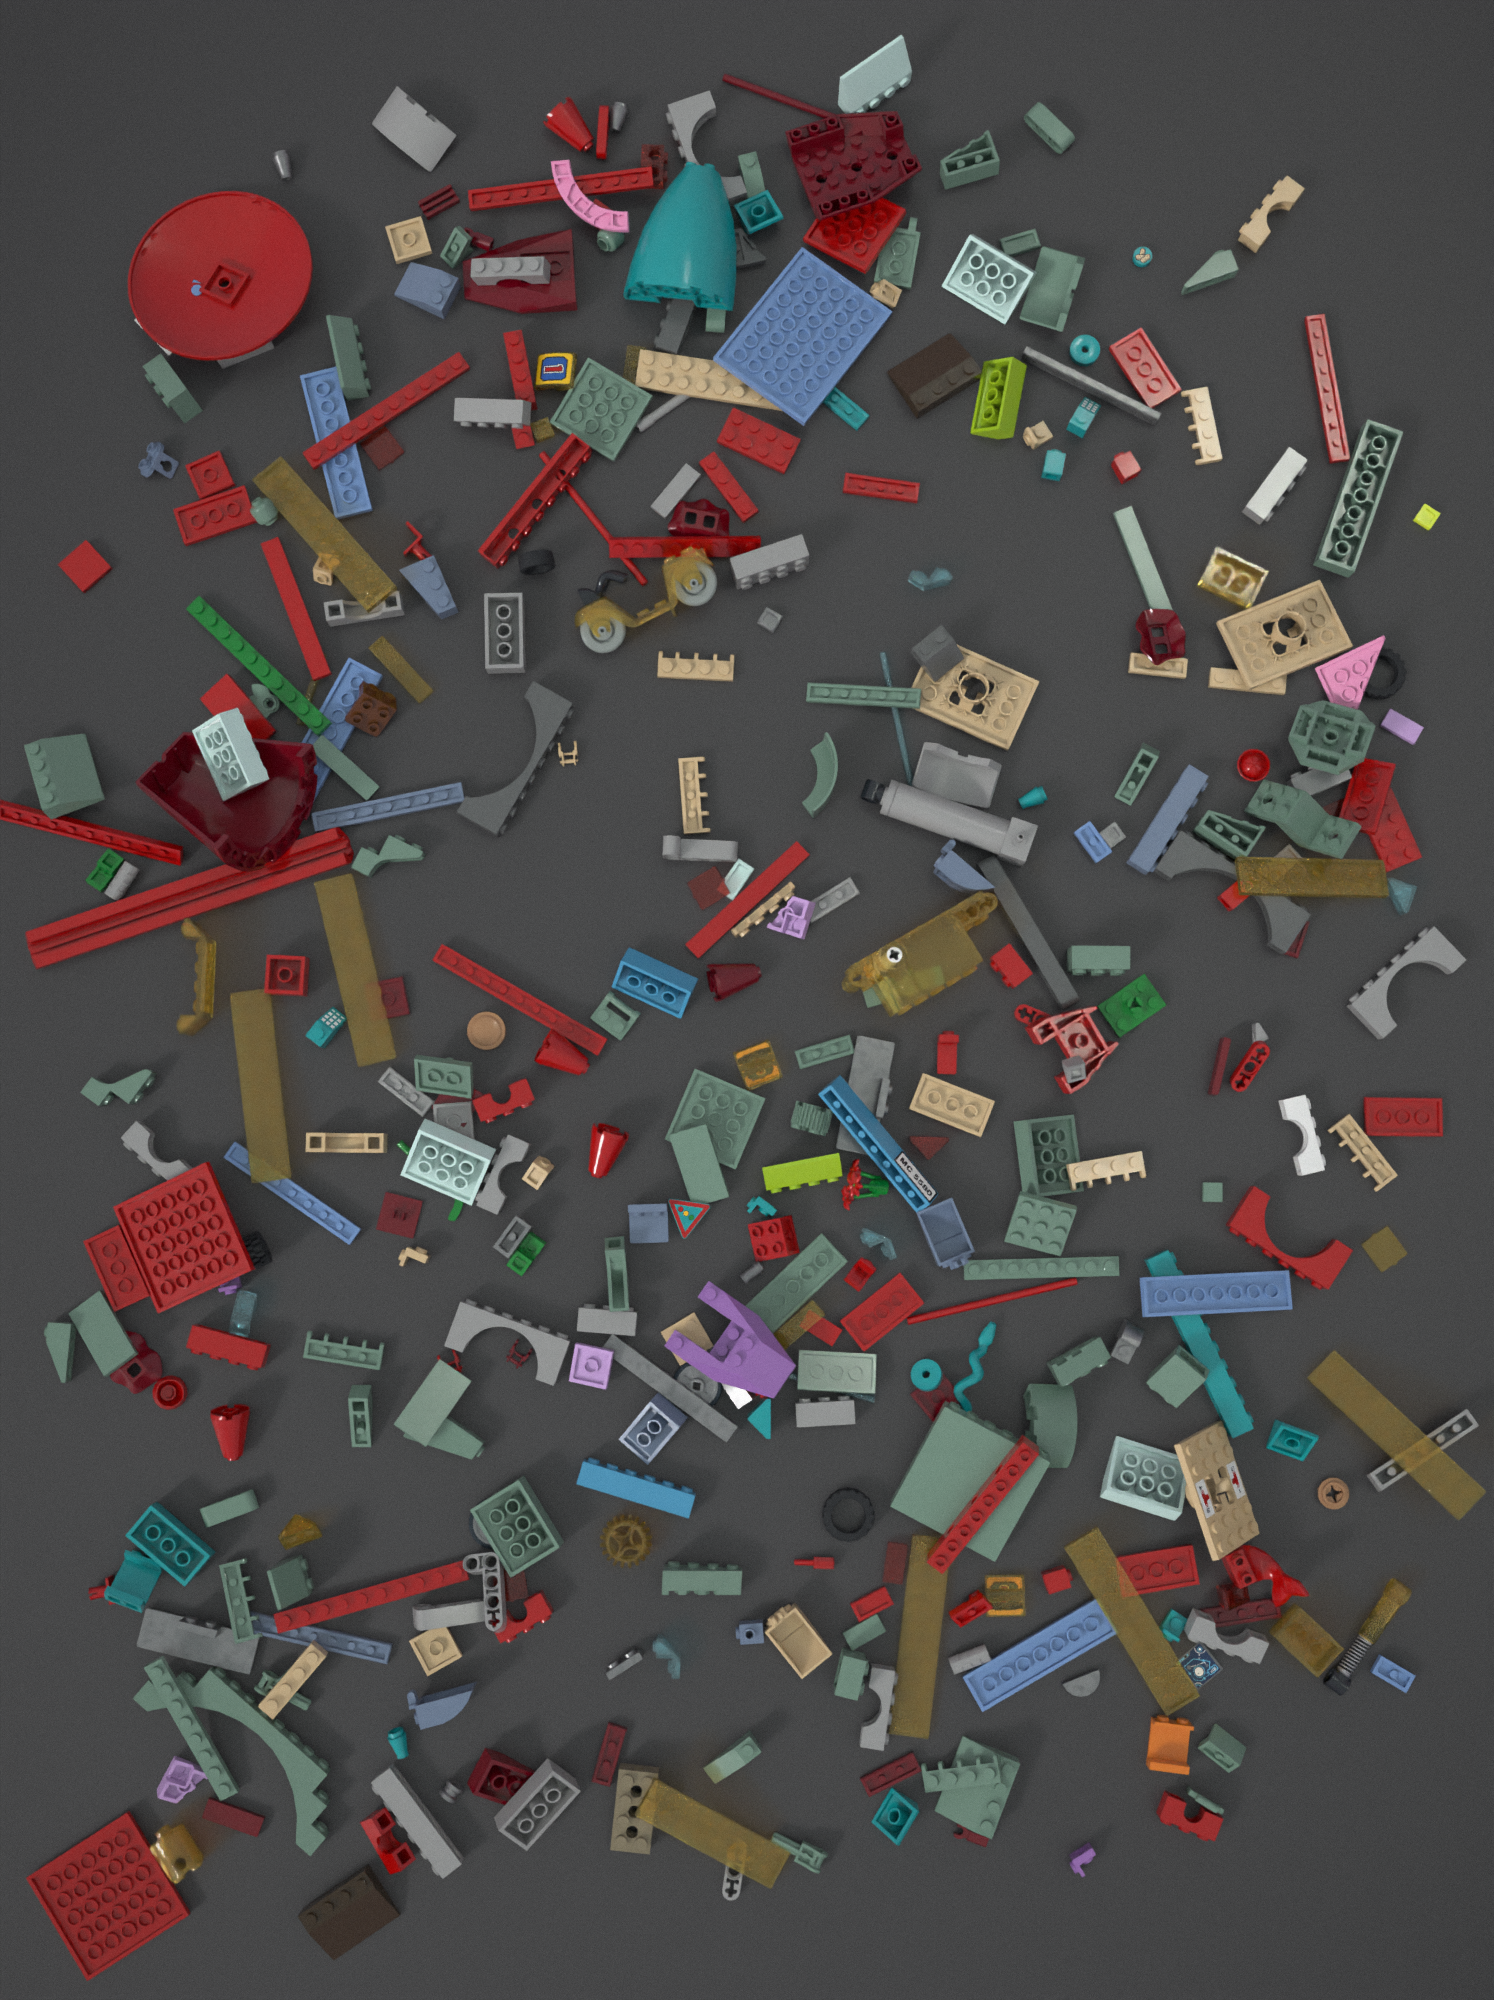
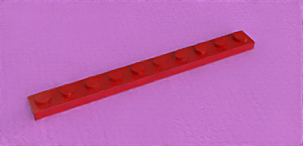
M652 166L574 176L578 188L586 197L654 188ZM554 179L468 190L469 208L471 211L563 200Z
M460 352L456 353L302 452L303 456L313 470L317 469L469 371L470 366Z
M0 800V820L179 866L183 862V846L66 816H60L51 820L42 810Z
M441 944L433 958V961L550 1029L557 1030L564 1037L599 1056L608 1040Z
M462 1560L273 1615L279 1634L466 1581L470 1578L468 1572L463 1568Z

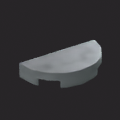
M1094 1669L1064 1681L1062 1684L1066 1691L1074 1696H1088L1099 1685V1669Z

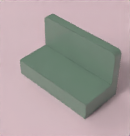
M1217 1724L1212 1726L1209 1736L1198 1745L1200 1751L1228 1773L1241 1765L1246 1751V1747Z

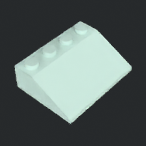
M902 35L840 77L838 105L845 114L865 113L870 108L874 109L884 98H890L900 87L904 88L910 83L912 69Z
M970 234L942 287L1001 323L1006 324L1037 272L976 235Z
M238 708L219 713L192 730L223 801L269 780L267 770L263 766L260 754L255 748L252 736Z
M424 1119L415 1137L401 1176L472 1206L496 1149Z
M1116 1436L1103 1478L1100 1497L1175 1521L1182 1514L1185 1486H1187L1178 1456Z

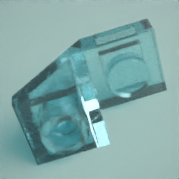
M936 567L930 579H927L923 572L912 570L908 577V582L925 591L950 585L953 576L945 568L940 569Z
M867 1228L861 1229L862 1233L859 1236L863 1245L867 1244L868 1247H872L883 1242L884 1246H881L884 1257H888L889 1260L898 1258L891 1239Z
M243 1290L238 1291L230 1319L229 1333L243 1337L249 1336L252 1317L257 1306L258 1294Z
M658 1634L657 1640H653V1652H656V1658L672 1659L668 1660V1673H672L671 1679H679L681 1655L662 1634Z

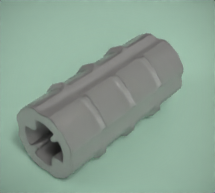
M125 861L109 884L105 894L116 901L121 900L128 888L131 887L130 885L133 880L136 879L140 869Z
M985 1644L948 1658L954 1675L991 1661Z

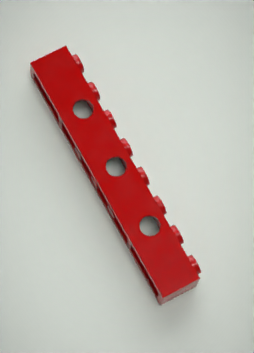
M573 433L567 438L479 548L478 552L483 558L497 569L507 563L510 553L512 551L515 552L519 548L520 541L524 536L527 537L531 533L534 523L536 521L539 522L543 518V512L547 507L550 508L555 503V497L559 492L562 493L567 488V482L571 477H576L580 471L579 467L583 463L588 462L592 452L590 446ZM558 470L566 472L561 480H558L555 476ZM540 499L543 503L536 510L532 507V503L534 500ZM513 528L518 529L519 533L514 539H511L509 531Z
M1024 1435L1020 1437L928 1552L927 1563L941 1574L946 1571L1037 1458L1039 1446Z

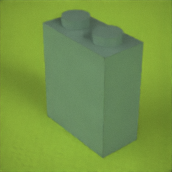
M1178 1345L1150 1372L1146 1383L1153 1391L1158 1392L1164 1397L1167 1403L1177 1408L1206 1381L1209 1369Z

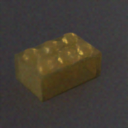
M1216 547L1200 577L1197 587L1246 610L1253 605L1269 571Z
M1296 1603L1268 1631L1317 1678L1344 1650L1339 1643Z

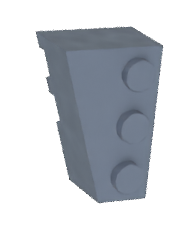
M434 555L399 570L404 579L407 580L441 620L459 612Z

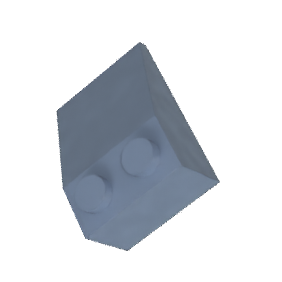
M410 262L394 295L445 320L461 285L459 279L449 273Z
M658 1392L619 1440L648 1465L688 1417Z

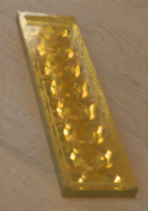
M1237 857L1235 859L1239 895L1387 898L1389 896L1384 860Z
M656 1778L653 1779L635 1812L636 1817L769 1889L773 1887L790 1855V1852L767 1838Z

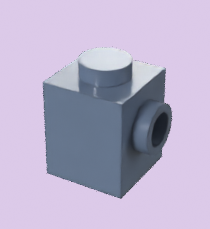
M763 1619L739 1621V1627H735L736 1639H740V1645L764 1643Z

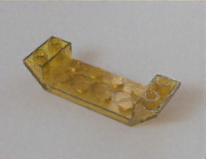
M184 918V923L181 925V932L184 934V938L199 941L196 943L198 962L195 963L197 981L194 982L196 1000L193 1002V1011L196 1014H180V1019L177 1020V1030H179V1034L194 1036L213 1018L216 941L198 922Z

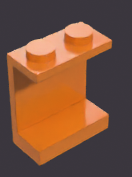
M1157 1715V1718L1151 1717L1146 1760L1149 1770L1189 1775L1190 1767L1187 1764L1190 1730L1194 1731V1726L1188 1719L1178 1717L1177 1720H1172L1165 1715Z

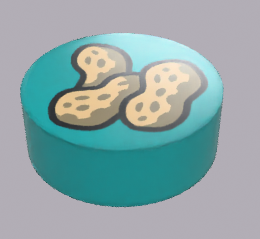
M1147 247L1137 248L1132 258L1134 264L1138 267L1148 266L1152 259L1151 250Z

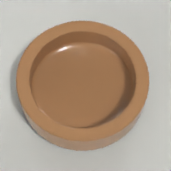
M481 1012L470 1020L467 1027V1035L475 1047L482 1050H493L503 1043L506 1037V1025L502 1018L495 1013Z

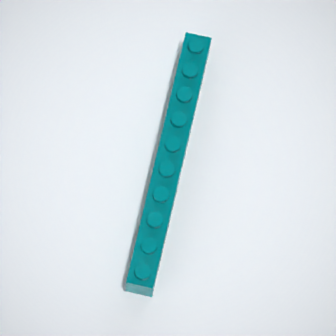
M1163 1250L1144 1259L1152 1277L1184 1275L1181 1270L1177 1269L1175 1265L1177 1263L1176 1257L1169 1250ZM1203 1314L1171 1316L1188 1352L1209 1369L1207 1379L1203 1384L1223 1422L1228 1436L1235 1438L1254 1429L1252 1425L1254 1420L1250 1412H1246L1243 1407L1245 1401L1242 1395L1237 1394L1235 1387H1237L1236 1382L1232 1376L1229 1377L1226 1371L1228 1366L1223 1358L1220 1359L1218 1355L1219 1347L1215 1340L1212 1341L1209 1336L1211 1330L1207 1323H1203L1200 1317Z

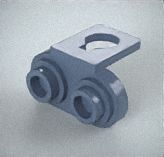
M151 442L146 450L148 452L147 458L142 459L138 466L141 475L149 477L156 470L171 479L179 462L163 453L164 445L162 443ZM169 461L172 466L171 470L168 472L164 471L160 462Z

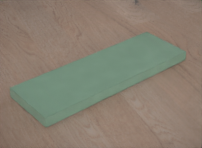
M821 1233L745 1306L759 1315L773 1334L836 1274L848 1260Z

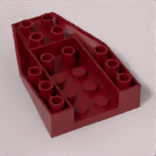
M572 229L516 240L463 261L464 298L520 314L578 310ZM544 256L551 265L550 284H531L523 280L504 279L498 281L496 285L478 286L471 278V260L477 258Z

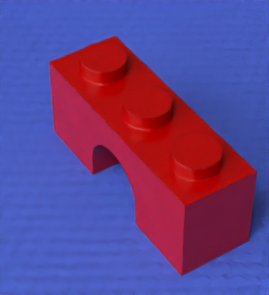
M526 1077L508 1085L511 1096L505 1103L495 1102L490 1092L472 1099L480 1121H485L487 1124L496 1120V1116L503 1113L506 1116L515 1112L514 1108L521 1106L523 1109L532 1105L531 1101L535 1100Z
M543 1590L524 1600L523 1603L527 1609V1616L525 1618L516 1619L511 1615L509 1609L506 1610L507 1626L504 1631L495 1633L500 1644L504 1641L506 1643L513 1641L517 1638L516 1634L521 1631L526 1633L534 1628L533 1624L539 1621L544 1623L551 1618L550 1615L553 1612V1608ZM496 1619V1622H493L492 1625L496 1626L497 1623H500V1620Z
M1164 1790L1156 1811L1160 1821L1169 1826L1171 1824L1179 1826L1178 1829L1189 1834L1190 1831L1196 1833L1197 1837L1204 1841L1210 1839L1215 1842L1223 1822L1222 1816L1201 1806L1196 1816L1186 1817L1184 1816V1809L1187 1804L1185 1800Z
M386 1807L374 1811L360 1822L390 1875L404 1870L416 1860L406 1842H398L392 1835L391 1828L396 1824Z

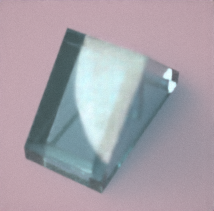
M1392 877L1383 881L1399 916L1408 913L1417 886Z

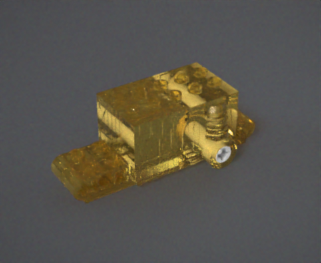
M981 890L900 938L887 943L879 950L851 965L844 972L846 976L842 980V988L847 993H855L859 990L865 992L872 987L890 1017L897 1013L899 1016L913 1007L912 1004L916 1007L928 999V995H931V997L935 996L945 989V985L950 987L962 979L961 976L965 978L978 969L977 965L983 959L967 932L974 925L978 926L990 918L989 914L998 905L997 897L988 892L983 894ZM860 975L862 976V978L859 981H853L857 979Z

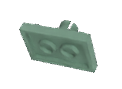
M423 1055L415 1056L416 1091L464 1098L473 1097L472 1062L453 1060L451 1057L444 1059Z

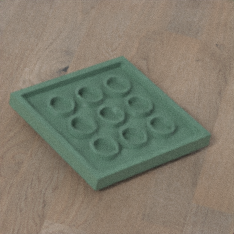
M588 357L552 417L550 424L569 436L572 433L589 445L591 449L615 462L653 396Z
M694 1069L665 1140L671 1142L670 1133L707 1123L719 1163L736 1170L766 1098Z

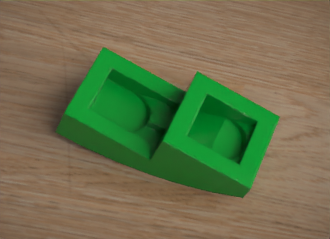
M108 848L96 862L97 866L86 878V883L102 893L124 862V858Z
M530 1232L511 1257L507 1266L520 1276H523L546 1242L533 1232Z

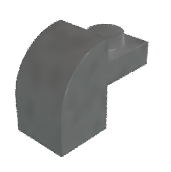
M1124 1319L1116 1335L1118 1339L1110 1355L1129 1364L1136 1348L1139 1347L1142 1341L1144 1329Z

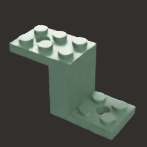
M1265 779L1244 810L1247 815L1276 823L1299 847L1339 859L1343 858L1361 829V826L1356 822L1329 815L1306 791Z

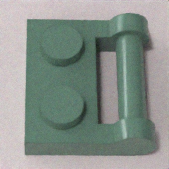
M609 991L590 1019L622 1041L641 1013L638 1010L634 1011L615 997V993ZM611 1002L631 1018L628 1022L609 1009L607 1005Z

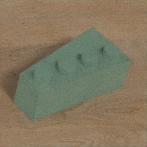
M668 1561V1564H664L662 1595H669V1591H674L678 1595H686L690 1591H694L697 1595L710 1594V1591H714L713 1594L741 1595L742 1568L738 1567L737 1564H727V1567H719L718 1563H707V1566H699L698 1562H688V1565H680L678 1561Z

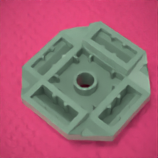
M1323 700L1309 705H1300L1288 741L1300 765L1340 775L1364 761L1376 726L1369 721L1361 710Z

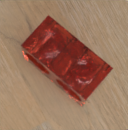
M642 144L641 168L652 166L653 174L659 175L654 178V188L649 189H664V182H667L668 172L664 170V164H668V152H665L664 145ZM653 156H658V157H659V158L656 159V160L651 159V157H653Z

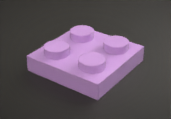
M577 1342L574 1348L569 1381L606 1390L609 1384L614 1350Z

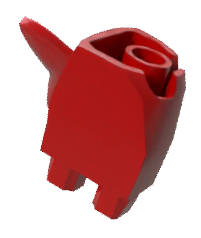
M1241 1545L1221 1558L1232 1583L1239 1589L1261 1580H1272V1599L1275 1607L1284 1605L1291 1596H1309L1308 1591L1299 1580L1284 1573L1273 1557L1258 1547Z

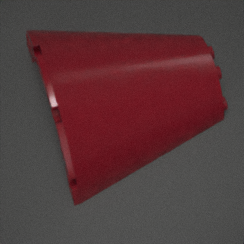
M183 732L163 752L162 761H155L135 781L136 785L226 865L240 871L250 872L265 868L264 865L268 862H276L296 841L301 833V830L298 828L303 820L307 821L312 809L318 775L314 774V766L317 765L314 746L308 743L252 738L255 748L260 754L263 766L267 770L269 780L223 801L192 732Z

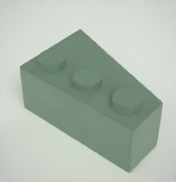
M989 130L985 131L978 139L971 140L966 147L959 148L940 161V177L945 190L999 174L1000 160Z
M161 353L142 366L147 372L144 376L151 385L153 383L156 384L153 386L159 396L164 395L162 398L163 402L168 408L172 407L184 424L203 411Z
M1208 810L1200 818L1192 832L1238 863H1241L1248 856L1266 827L1249 824L1248 821H1239L1231 818V816Z
M1095 1336L1046 1363L1057 1384L1063 1387L1072 1383L1078 1377L1089 1374L1093 1368L1106 1365L1108 1363L1107 1360L1111 1356L1101 1337Z

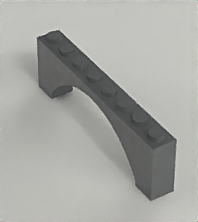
M535 681L532 682L524 696L525 701L530 703L536 724V743L529 764L523 773L507 787L481 797L470 798L466 796L457 810L460 816L497 837L500 834H504L507 830L509 818L515 816L518 810L516 806L519 801L525 799L527 787L535 782L537 777L535 774L538 768L542 769L546 762L545 756L548 752H552L556 745L555 739L557 736L562 735L565 730L564 724L566 720H570L575 712L572 702Z
M1180 831L1153 872L1167 881L1180 874L1207 871L1220 873L1236 881L1238 880L1240 883L1243 882L1258 901L1263 911L1268 929V942L1266 945L1281 955L1285 954L1311 914L1307 912L1308 909L1300 904L1296 905L1291 902L1292 899L1285 894L1280 895L1272 885L1268 883L1263 884L1255 874L1246 873L1242 870L1243 867L1241 865L1229 862L1224 854L1220 852L1215 853L1207 843L1203 841L1198 842L1190 832Z

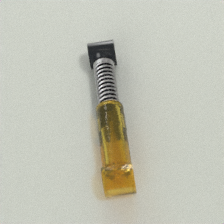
M1392 1578L1385 1586L1384 1594L1357 1632L1360 1637H1357L1358 1640H1355L1356 1643H1353L1352 1649L1349 1648L1350 1652L1347 1651L1348 1655L1345 1654L1346 1658L1343 1657L1342 1663H1339L1340 1665L1337 1668H1331L1323 1679V1684L1339 1696H1342L1350 1687L1351 1671L1354 1672L1353 1668L1356 1669L1355 1665L1358 1666L1357 1662L1360 1663L1359 1660H1362L1361 1657H1364L1363 1654H1366L1365 1651H1368L1369 1645H1375L1400 1606L1404 1605L1412 1594V1590L1396 1578Z

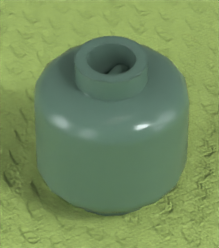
M601 229L597 234V243L604 251H615L625 240L624 232H611Z
M257 497L251 502L253 506L250 509V513L260 525L269 526L278 519L279 510L270 498Z

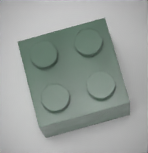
M842 1647L833 1684L834 1695L858 1701L859 1695H863L865 1686L863 1676H867L869 1670L868 1659H866L865 1653Z

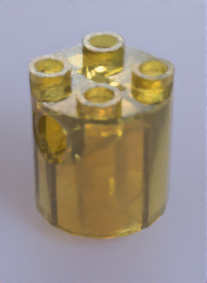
M183 1823L178 1824L172 1829L169 1824H166L154 1833L158 1840L149 1847V1850L170 1882L173 1881L177 1884L185 1878L187 1871L191 1869L193 1872L202 1865L204 1855ZM178 1858H184L186 1863H180Z

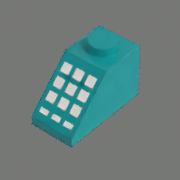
M1084 397L1066 430L1083 439L1101 405Z
M332 1007L315 1022L305 1036L319 1047L325 1049L348 1018Z

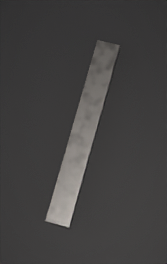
M1027 346L1023 352L1022 360L1152 425H1156L1161 415L1160 412Z
M612 1334L603 1346V1348L614 1350L613 1359L726 1443L737 1429V1424L617 1335Z

